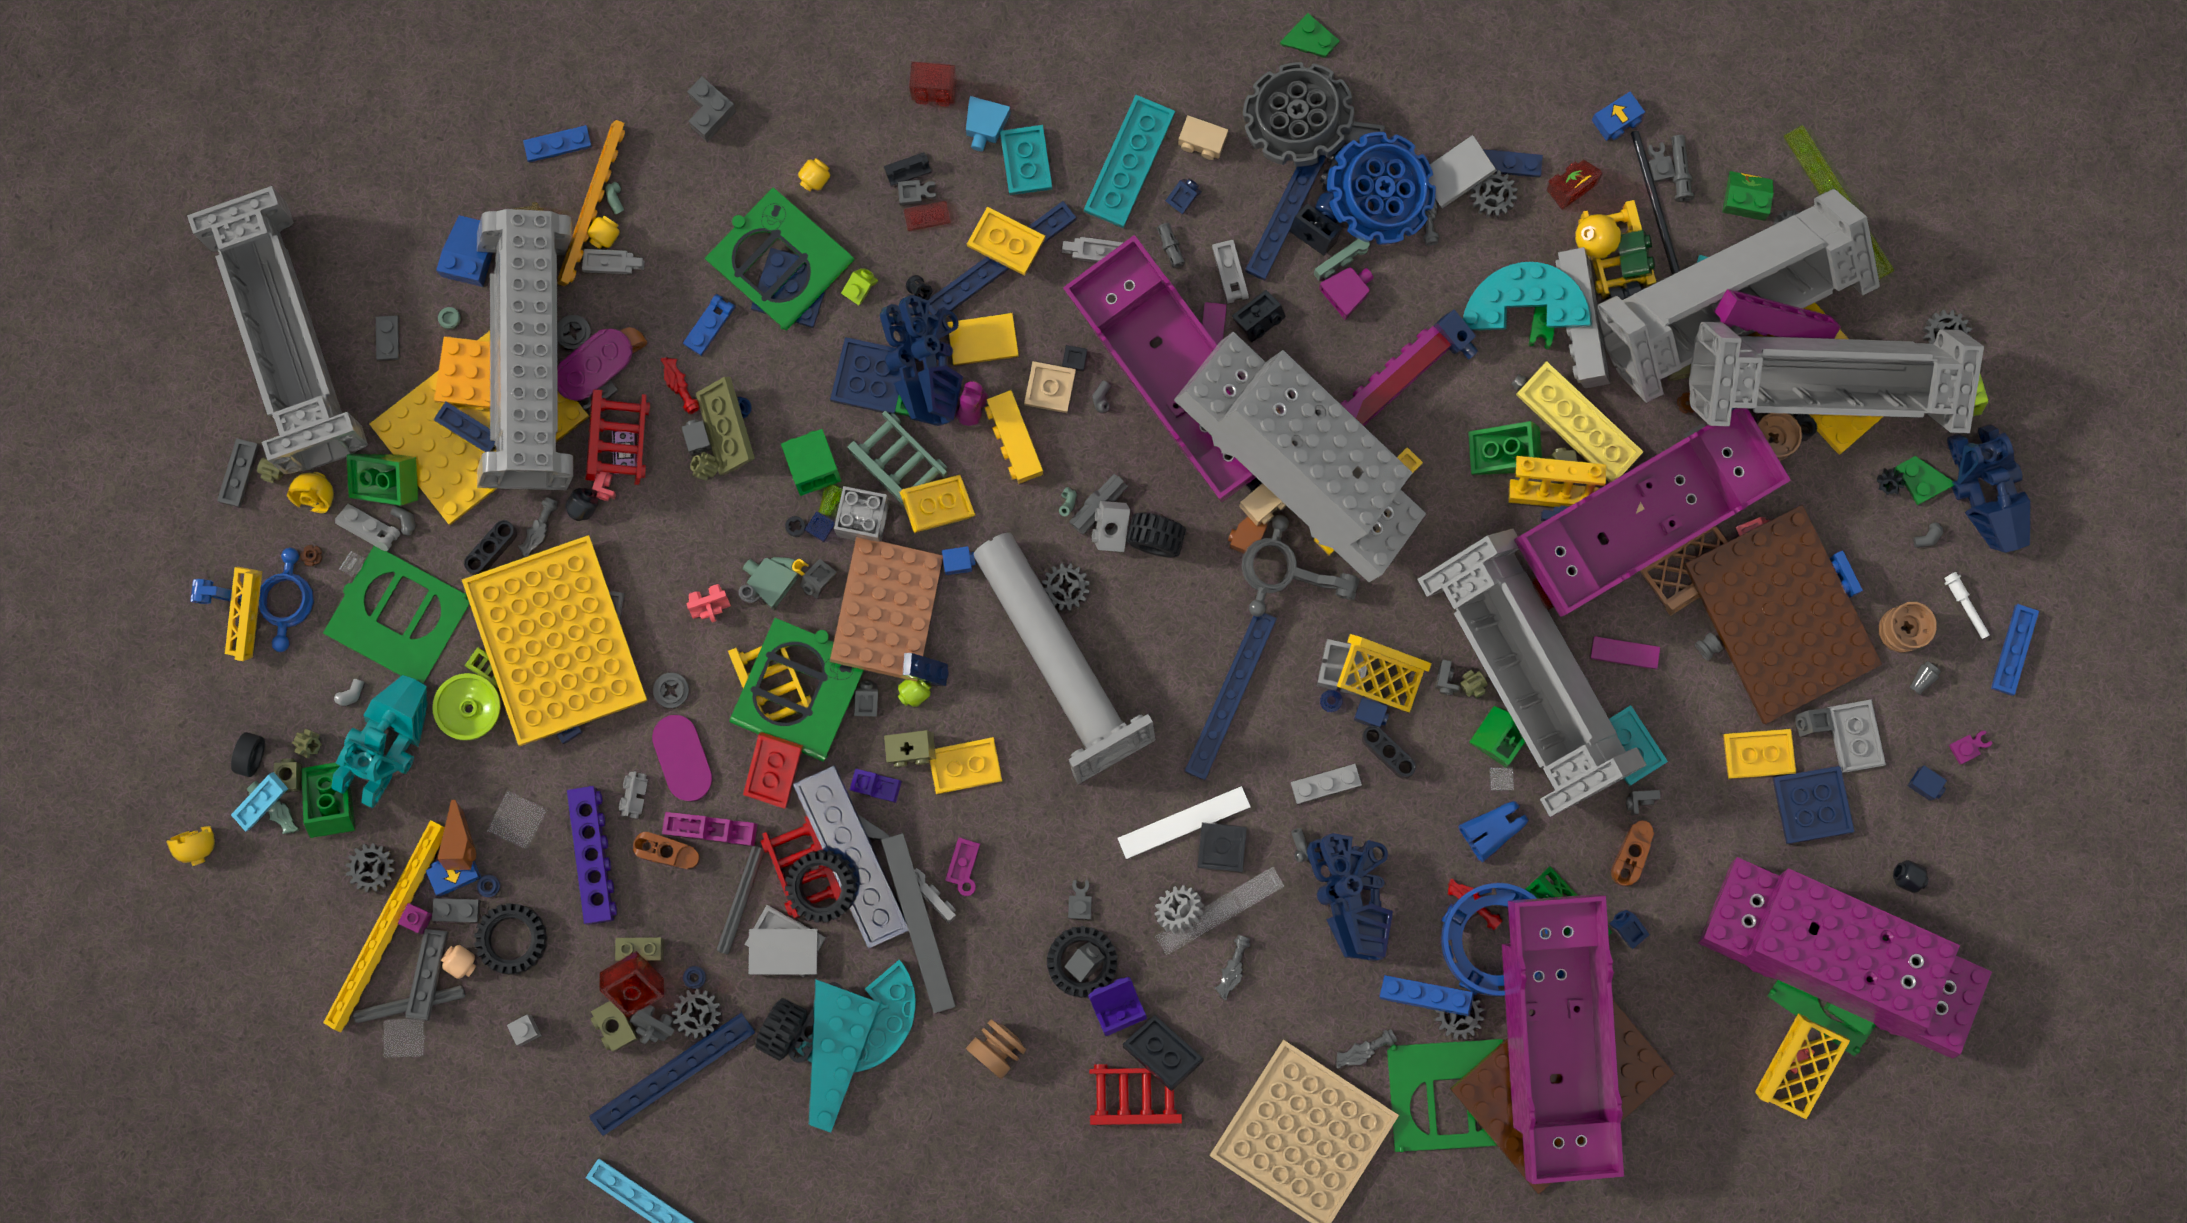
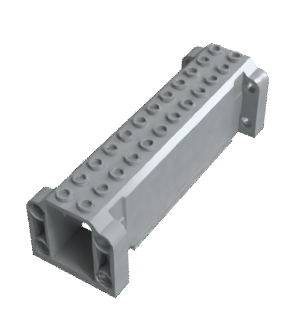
M270 186L187 215L193 234L210 251L219 252V255L215 257L267 415H272L276 422L280 436L262 442L267 460L282 473L291 474L323 466L345 458L347 454H354L356 451L365 448L368 443L362 425L348 412L342 413L289 252L285 248L280 234L283 229L294 223L286 201Z
M1832 189L1815 197V205L1793 215L1624 300L1615 296L1598 304L1597 318L1604 345L1613 365L1617 366L1618 374L1646 403L1663 395L1660 379L1691 364L1694 339L1698 334L1700 323L1720 322L1721 318L1714 311L1727 289L1804 308L1833 294V289L1840 291L1851 285L1860 294L1865 295L1879 288L1880 284L1867 216L1839 192ZM1735 325L1729 327L1738 336H1748L1756 332L1754 330L1745 331Z
M515 209L484 212L481 216L477 230V252H496V267L494 274L490 273V441H495L496 452H485L482 454L477 467V488L567 490L573 478V455L556 452V433L558 431L557 255H565L571 241L572 222L570 216L559 215L552 211Z
M1701 322L1698 334L1694 339L1690 369V405L1710 426H1730L1732 408H1754L1753 411L1755 413L1924 417V413H1927L1950 433H1970L1984 346L1961 330H1939L1936 341L1933 344L1913 341L1738 336L1723 322Z
M1509 529L1484 537L1417 580L1427 597L1445 592L1452 607L1457 610L1454 613L1536 762L1539 767L1544 766L1543 769L1555 791L1540 799L1548 815L1551 817L1606 789L1645 767L1647 764L1637 747L1627 752L1623 748L1614 727L1530 578L1514 553L1519 548L1514 539L1518 536L1514 529Z

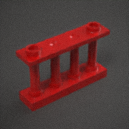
M593 389L585 480L594 481L596 474H600V472L635 475L634 485H639L641 478H645L646 465H642L645 415L649 416L650 403L646 402V395L642 394L640 404L607 401L606 398H602V390ZM605 409L639 412L638 424L608 422L600 419V413L605 411ZM609 430L638 433L637 445L603 442V440H599V432ZM602 451L636 454V466L601 463V461L597 460V456Z
M808 816L804 817L806 823L803 824V827L770 839L767 832L762 834L764 838L761 840L764 852H769L785 896L789 895L788 891H785V886L788 882L785 881L782 868L794 864L798 859L810 852L823 850ZM807 835V837L812 836L814 844L810 848L778 860L774 847ZM819 866L818 869L805 873L802 884L820 877H827L830 883L826 890L806 897L811 903L815 904L828 898H835L837 901L841 888L832 869L826 866ZM791 900L784 903L789 916L793 915L795 919L800 918L797 914V909H792L790 906L792 905Z
M1108 1064L1094 1065V1069H1089V1074H1096L1097 1111H1095V1115H1090V1125L1182 1123V1114H1177V1110H1174V1090L1170 1091L1166 1086L1165 1110H1163V1114H1154L1151 1102V1073L1146 1068L1108 1069ZM1142 1073L1143 1110H1140V1115H1131V1110H1129L1128 1074ZM1105 1074H1119L1120 1110H1117V1115H1108V1111H1106Z

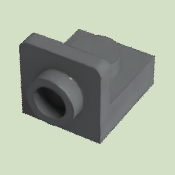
M819 559L803 575L800 586L806 594L812 595L817 599L821 591L836 576L837 572Z
M1448 660L1440 662L1435 688L1440 689L1441 694L1453 695V692L1457 693L1460 686L1447 683V681L1452 680L1454 668H1451L1452 661Z
M861 681L858 683L855 690L854 716H877L878 687L876 683L871 681Z
M1830 708L1808 710L1795 715L1796 727L1800 737L1834 730Z
M1660 790L1633 791L1629 793L1630 797H1626L1627 811L1631 810V815L1639 814L1638 802H1641V806L1654 805V801L1660 799Z

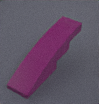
M665 812L662 834L754 846L758 824Z

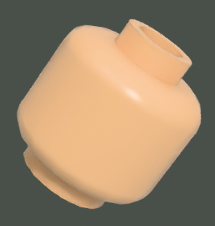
M461 945L450 946L441 959L443 970L457 979L462 978L464 975L469 977L476 967L473 964L475 955Z

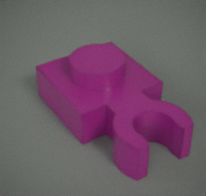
M1986 731L1977 733L1974 740L1969 734L1949 745L1960 765L1980 755L1979 747L1987 748L1992 745V741L1987 743L1981 741V736L1985 735Z

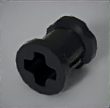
M911 276L906 282V289L909 293L925 300L930 299L933 293L932 288L929 284L924 283L921 276Z

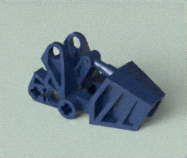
M909 295L901 299L899 306L890 304L882 308L880 313L886 340L890 346L897 347V350L886 355V365L892 371L900 370L901 380L894 383L912 420L936 426L948 424L954 420L963 376L947 366L948 356L953 354V349L949 344L938 339L958 328V318L953 312L944 307L938 309L936 314L931 315L929 314L930 301L915 295ZM946 317H950L952 319V328H950L946 324ZM894 331L900 335L899 342L894 338ZM915 358L923 361L925 370L917 373Z
M1991 424L1978 429L1982 444L1968 443V438L1960 434L1948 437L1947 444L1954 463L1959 468L1958 480L1952 482L1955 498L1957 500L1969 498L1971 508L1965 514L1990 548L2004 553L2029 546L2030 499L2025 491L2020 493L2016 491L2014 483L2022 481L2023 476L2020 466L2014 460V451L2009 437L2006 433L1999 434V429ZM1978 478L1992 486H1997L1998 501L1985 502Z
M1335 833L1310 842L1307 848V855L1314 875L1320 882H1327L1326 885L1318 889L1317 899L1323 905H1331L1333 917L1326 920L1344 957L1370 961L1382 960L1386 956L1393 911L1383 908L1380 901V888L1384 886L1383 878L1367 873L1386 861L1388 857L1386 847L1381 843L1370 840L1366 841L1363 847H1352L1353 837ZM1320 847L1321 852L1315 853L1314 849ZM1375 847L1382 851L1383 856L1380 860L1374 857L1373 849ZM1324 858L1325 861L1318 863V860ZM1323 865L1327 866L1330 871V876L1327 878L1321 874V867ZM1362 889L1371 891L1369 905L1363 906L1360 895Z

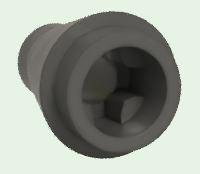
M1926 661L1924 665L1921 664L1909 688L1916 691L1918 695H1921L1924 690L1940 678L1939 674L1941 671Z

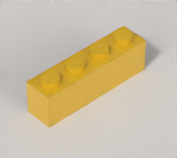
M1010 390L987 399L988 406L984 408L988 419L993 418L996 426L992 427L996 439L1001 438L1004 445L1000 449L1004 459L1009 458L1011 467H1008L1012 480L1017 479L1018 484L1043 475L1042 467L1012 391Z

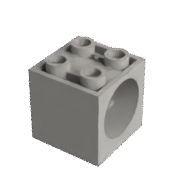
M843 486L834 526L837 537L856 540V537L875 542L882 541L890 505L888 496L886 494Z

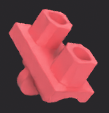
M719 584L713 585L708 589L709 596L702 598L701 593L697 591L689 594V602L686 604L693 619L710 617L712 623L716 622L715 615L723 613L722 609L731 606L725 590L723 591Z

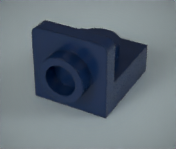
M1182 179L1165 201L1181 214H1184L1196 196H1199L1202 191L1198 189L1199 185L1192 179Z
M1628 910L1616 914L1614 920L1609 923L1612 928L1618 931L1631 949H1634L1649 936V933L1637 916Z

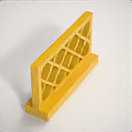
M1350 634L1347 643H1350L1351 647L1337 687L1410 713L1424 671L1429 672L1432 663ZM1359 651L1364 661L1356 665L1354 658L1356 652ZM1378 658L1381 667L1373 671L1370 662ZM1366 665L1369 674L1361 679L1358 669ZM1396 665L1398 674L1390 677L1388 668ZM1411 671L1416 672L1413 681L1408 684L1405 675ZM1383 672L1386 681L1378 685L1375 676ZM1354 673L1356 682L1350 686L1345 685L1348 675ZM1400 678L1403 687L1395 691L1393 682ZM1371 679L1374 688L1366 692L1363 683ZM1388 686L1391 695L1383 698L1380 690ZM1405 692L1407 699L1403 706L1400 705L1398 696Z
M1798 1013L1755 1091L1756 1094L1767 1103L1771 1102L1807 1119L1850 1040ZM1811 1028L1820 1032V1039L1809 1042L1807 1035ZM1833 1039L1841 1041L1838 1049L1829 1052L1827 1041ZM1823 1043L1826 1053L1814 1057L1811 1046ZM1808 1048L1810 1058L1798 1062L1796 1056L1798 1051ZM1828 1058L1829 1065L1827 1069L1818 1071L1815 1061ZM1812 1063L1815 1073L1802 1076L1800 1066ZM1797 1068L1800 1078L1787 1081L1785 1076L1787 1071ZM1817 1077V1087L1807 1091L1804 1081ZM1801 1082L1804 1092L1792 1096L1789 1086ZM1786 1087L1789 1097L1781 1100L1773 1097L1777 1090ZM1806 1097L1807 1105L1805 1109L1801 1111L1795 1108L1794 1100Z

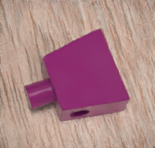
M1349 267L1321 282L1319 290L1343 319L1346 320L1369 295L1370 290L1366 284L1374 279V277L1367 268L1357 275Z

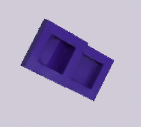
M855 769L850 791L896 803L902 781Z

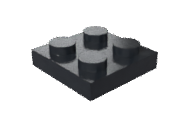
M1202 822L1197 867L1243 872L1247 826Z

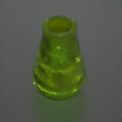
M836 485L825 487L818 512L830 517L840 503L843 489Z

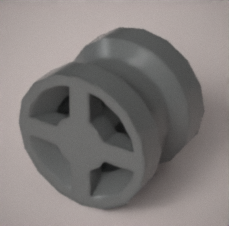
M1710 632L1705 635L1704 640H1698L1695 643L1696 649L1700 651V654L1707 661L1712 658L1714 653H1719L1723 650L1718 639Z

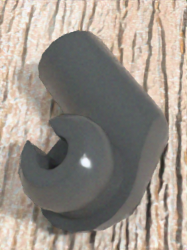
M1937 522L1931 523L1927 535L1913 537L1914 547L1935 545L1943 535V527Z

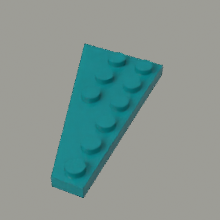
M815 979L808 1124L831 1133L879 1002Z

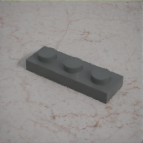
M236 438L217 499L219 503L241 508L260 445Z

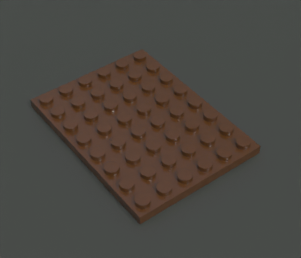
M1803 505L1683 564L1763 724H1767L1882 665Z
M1613 1000L1618 1090L1622 1100V1121L1675 1074ZM1578 1006L1574 1007V1011L1576 1012L1578 1010ZM1507 1038L1454 1084L1450 1090L1526 1180L1523 1133L1516 1130L1513 1126ZM1552 1074L1550 1076L1551 1083H1561V1074ZM1580 1136L1577 1139V1143L1582 1144L1584 1138ZM1557 1138L1554 1141L1555 1146H1559L1561 1144L1560 1138ZM1528 1182L1537 1194H1540L1551 1184H1531Z

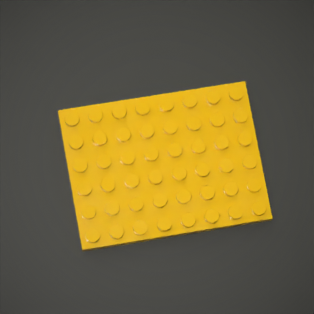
M490 331L478 339V341L490 342ZM438 370L369 425L393 455L416 457L417 485L446 522L451 525L497 488H477V467L482 454L485 452L433 420L444 404L434 401ZM558 391V431L556 433V442L589 417L577 401L563 397ZM451 404L490 429L489 408Z
M589 535L462 579L519 747L647 701Z

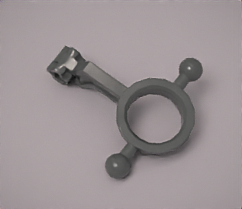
M1279 514L1273 518L1272 526L1274 532L1272 539L1264 538L1253 542L1246 549L1242 557L1244 578L1252 588L1258 591L1256 599L1249 605V611L1255 617H1260L1266 612V604L1264 602L1266 593L1283 590L1292 579L1322 588L1336 589L1335 595L1348 600L1355 599L1360 580L1357 576L1342 573L1339 578L1336 576L1319 575L1296 567L1297 562L1293 551L1288 545L1281 542L1282 533L1289 526V520L1284 515ZM1265 546L1279 549L1287 562V572L1284 578L1274 585L1261 581L1253 568L1256 553Z

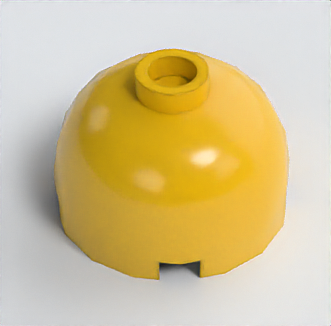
M1602 214L1590 215L1579 223L1575 232V241L1578 248H1585L1588 256L1596 259L1608 257L1607 255L1612 251L1615 252L1621 240L1620 228L1617 227L1614 222L1615 220Z
M319 472L300 474L292 481L287 493L288 499L299 508L301 504L315 507L310 511L316 513H326L332 504L334 495L331 483Z
M211 826L201 827L202 831L199 833L198 831H187L167 840L166 842L172 856L183 863L191 862L192 866L205 862L204 857L211 854L215 845Z

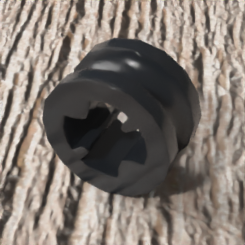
M792 516L786 521L785 529L790 536L799 537L805 532L806 525L802 518ZM797 521L800 522L799 526L801 529L792 532L790 524H795Z

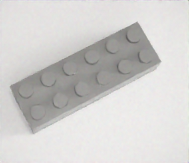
M1584 247L1558 252L1559 259L1556 260V268L1566 273L1580 286L1585 298L1588 300L1592 315V326L1566 327L1567 334L1570 336L1571 341H1573L1569 348L1571 357L1576 362V365L1573 366L1574 377L1584 388L1610 384L1604 341L1597 318L1598 305L1590 257L1587 255Z

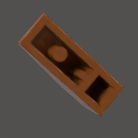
M1246 517L1238 525L1237 530L1232 529L1228 541L1231 542L1230 548L1244 554L1253 542L1263 538L1269 522L1265 525L1261 522L1256 526L1249 517Z
M451 800L438 860L445 870H471L472 863L476 859V850L464 812L456 800Z

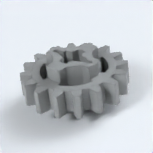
M1183 885L1180 890L1175 886L1173 887V892L1165 891L1167 896L1165 898L1159 897L1161 904L1155 905L1158 910L1155 912V916L1158 919L1157 922L1167 932L1171 930L1173 934H1176L1178 929L1182 933H1185L1186 927L1193 929L1192 923H1199L1197 916L1203 915L1200 909L1204 907L1201 897L1191 887L1187 890Z

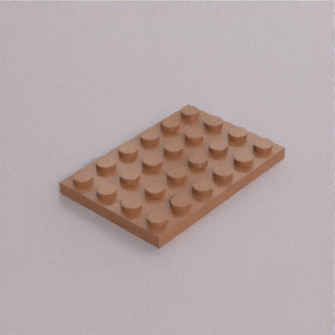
M856 537L830 662L917 682V679L903 676L904 653H914L923 656L943 556L882 541L875 542Z

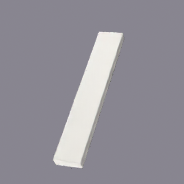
M1241 786L1117 839L1125 858L1128 859L1201 828L1202 822H1217L1250 808V805Z

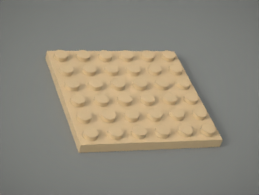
M1283 1040L1209 1156L1310 1223H1332L1399 1115Z

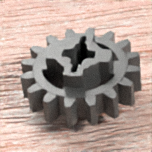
M1498 170L1496 175H1490L1470 189L1473 193L1470 195V200H1475L1472 207H1479V214L1485 211L1487 218H1489L1491 213H1494L1495 218H1498L1499 212L1505 216L1507 209H1513L1514 205L1512 202L1517 200L1514 194L1518 190L1517 188H1512L1515 181H1508V174L1502 177L1501 171ZM1483 186L1485 192L1480 196L1479 190ZM1490 191L1493 193L1498 192L1497 197L1494 194L1489 195ZM1507 192L1508 198L1507 201L1504 202L1503 195Z
M1942 310L1940 316L1934 313L1932 319L1929 318L1926 321L1928 326H1925L1922 331L1927 333V335L1923 337V340H1928V344H1933L1936 341L1934 333L1937 337L1939 330H1949L1951 328V330H1961L1967 334L1972 328H1966V324L1969 321L1961 320L1963 314L1960 313L1958 316H1954V310H1951L1949 314Z
M1061 563L1058 570L1053 566V573H1046L1048 581H1042V585L1047 587L1044 588L1046 593L1053 601V605L1055 607L1059 606L1060 612L1063 611L1064 607H1067L1068 611L1071 612L1073 605L1079 609V601L1086 602V598L1083 595H1089L1090 593L1088 589H1085V587L1090 585L1089 581H1084L1087 574L1083 573L1080 575L1081 568L1077 567L1073 570L1071 563L1068 568H1065L1063 563ZM1068 574L1075 576L1078 580H1072L1068 577ZM1060 575L1059 581L1051 585L1053 580ZM1064 578L1067 585L1072 586L1069 588L1068 596H1066L1064 589H1060L1063 587ZM1080 590L1079 595L1072 600L1074 592ZM1054 595H1060L1064 598V601L1058 600Z
M372 843L370 848L368 845L363 844L362 851L355 848L356 855L348 856L352 862L346 864V867L351 868V871L347 872L346 876L353 877L350 883L353 885L358 883L356 887L358 890H362L365 886V892L370 893L372 888L375 892H379L380 885L387 888L386 881H393L390 873H395L396 870L391 868V865L395 864L396 861L389 860L392 853L389 851L384 853L385 847L380 846L377 850V844ZM376 853L379 856L369 858L367 854ZM360 862L359 870L357 871V865ZM369 863L374 865L372 867L374 870L373 872L367 871L369 869ZM385 865V871L382 875V866ZM368 877H370L373 880H375V882L366 883L363 880H366Z
M696 989L695 994L688 990L686 998L680 995L681 1003H674L678 1010L672 1012V1015L678 1018L673 1023L681 1025L678 1031L686 1030L685 1036L687 1037L694 1033L695 1039L699 1038V1033L706 1037L707 1030L714 1032L713 1025H720L721 1023L716 1018L717 1016H722L721 1012H717V1008L721 1004H714L716 996L713 995L708 998L709 991L706 990L701 995L700 989ZM696 998L704 999L708 1002V1005H699ZM688 1003L687 1012L682 1014L684 1006ZM695 1007L697 1010H702L699 1020L696 1017H692V1014L695 1013ZM712 1013L711 1020L706 1025L705 1020L707 1018V1015ZM692 1021L698 1029H692L685 1023Z
M1480 1000L1472 1001L1471 1007L1474 1012V1019L1469 1015L1455 1022L1456 1014L1448 1013L1450 1021L1447 1024L1444 1012L1434 1010V1012L1439 1014V1017L1434 1020L1441 1022L1438 1029L1445 1028V1036L1453 1033V1039L1455 1040L1460 1034L1462 1039L1467 1038L1466 1033L1474 1036L1473 1029H1480L1481 1026L1478 1024V1021L1484 1020L1483 1017L1479 1016V1013L1484 1011V1009L1477 1007ZM1464 1023L1469 1026L1465 1030H1455L1459 1024Z

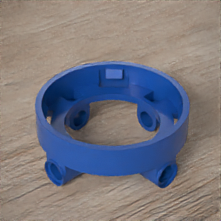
M1491 883L1469 891L1458 899L1455 904H1450L1447 913L1441 920L1444 922L1441 933V946L1445 961L1452 974L1460 981V987H1465L1473 992L1474 995L1480 993L1488 996H1505V991H1499L1498 986H1504V975L1486 974L1474 967L1468 960L1462 944L1463 930L1469 918L1481 908L1492 905L1508 908V901L1537 899L1534 895L1515 885ZM1492 888H1495L1496 895H1488L1474 900L1473 895L1479 892V895L1491 893ZM1449 940H1451L1452 942V949L1451 945H1449L1448 943ZM1454 956H1455V959H1456L1457 963H1454V961H1453V959H1452V958H1454ZM1536 972L1534 978L1539 980L1541 973Z

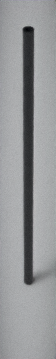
M1639 131L1631 132V137L1672 275L1680 272L1640 133Z

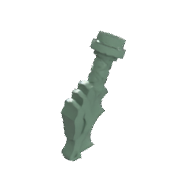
M258 781L253 782L247 788L249 795L260 784ZM278 800L267 811L270 814L269 820H273L282 826V834L299 831V828L293 823L294 820L290 809L285 803H281Z

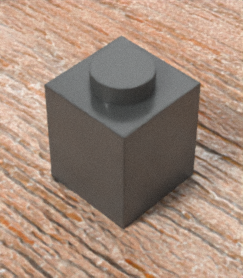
M691 420L685 426H682L686 445L691 456L712 450L703 420Z
M1088 942L1077 949L1065 968L1082 982L1093 975L1105 959V956L1096 946Z

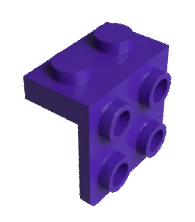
M1130 977L1117 979L1108 986L1096 988L1088 995L1105 1037L1147 1019Z

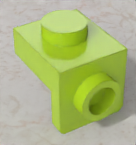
M858 269L852 273L841 294L859 306L866 298L871 287L877 284L878 280L871 271Z

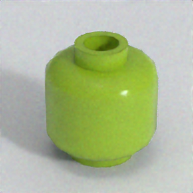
M905 679L898 686L900 693L898 698L905 706L909 704L913 707H918L931 695V684L920 680L916 682Z

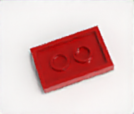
M760 732L743 795L785 809L788 806L803 745Z

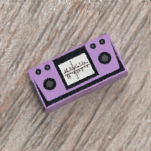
M612 431V443L635 445V433ZM613 452V464L636 466V454Z

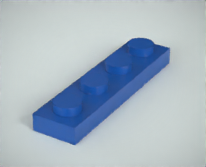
M2019 604L2015 605L1991 689L2011 696L2015 695L2038 617V610Z
M1384 975L1379 997L1382 1000L1469 1016L1474 994L1469 991Z

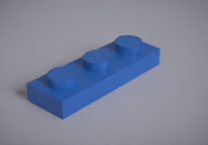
M586 125L523 140L528 162L592 147Z

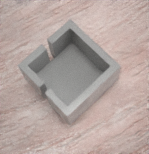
M1327 639L1316 686L1331 690L1337 689L1351 644ZM1359 651L1356 652L1354 658L1356 665L1364 661ZM1366 665L1358 669L1361 679L1366 676ZM1354 673L1348 675L1345 685L1350 686L1356 682ZM1341 688V690H1340V692H1345V693H1349V694H1354V695L1360 696L1359 694H1356V693H1354V692H1351V691H1348V690H1345V689H1342V688Z

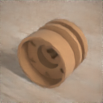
M1770 413L1756 422L1767 441L1770 437L1774 438L1769 445L1779 461L1794 453L1800 446L1802 439L1801 427L1790 414Z
M1907 602L1888 610L1881 617L1879 623V635L1882 642L1890 650L1898 653L1910 652L1927 645L1934 638L1937 630L1933 612L1926 605L1918 602ZM1907 626L1908 631H1902L1901 627Z
M990 1019L987 1024L994 1029L993 1033L990 1034L983 1028L981 1031L987 1040L983 1042L975 1037L966 1049L996 1076L1002 1079L1011 1069L1005 1059L1010 1057L1018 1061L1019 1058L1012 1051L1016 1048L1024 1054L1026 1049L1019 1038L1003 1024Z

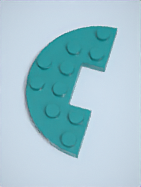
M1539 262L1512 264L1488 276L1470 297L1463 315L1464 322L1472 331L1506 329L1507 308L1547 306V327L1592 326L1591 309L1580 286L1560 269Z
M900 959L865 988L873 1000L879 1002V1007L854 1072L871 1069L889 1059L902 1046L912 1028L916 1010L915 990L911 977ZM803 1041L801 1048L795 1049L804 1057L803 1049L805 1045L810 1048L812 1043ZM811 1053L810 1057H809L807 1060L812 1063V1060H811L812 1053Z

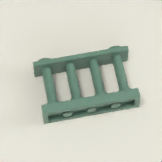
M884 411L882 415L886 422L863 444L857 445L853 441L847 448L904 506L899 493L902 489L898 485L900 484L899 481L923 458L932 466L912 486L914 487L929 483L938 474L945 479L948 476L947 466L940 459L935 461L899 425L901 421L894 413L889 415ZM894 428L902 437L879 459L873 461L868 456L869 450L886 433ZM909 443L917 452L894 475L890 474L888 476L883 471L884 465Z

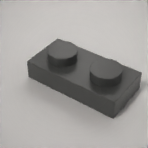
M398 316L376 317V359L378 361L400 360Z
M433 898L432 921L478 923L480 900Z

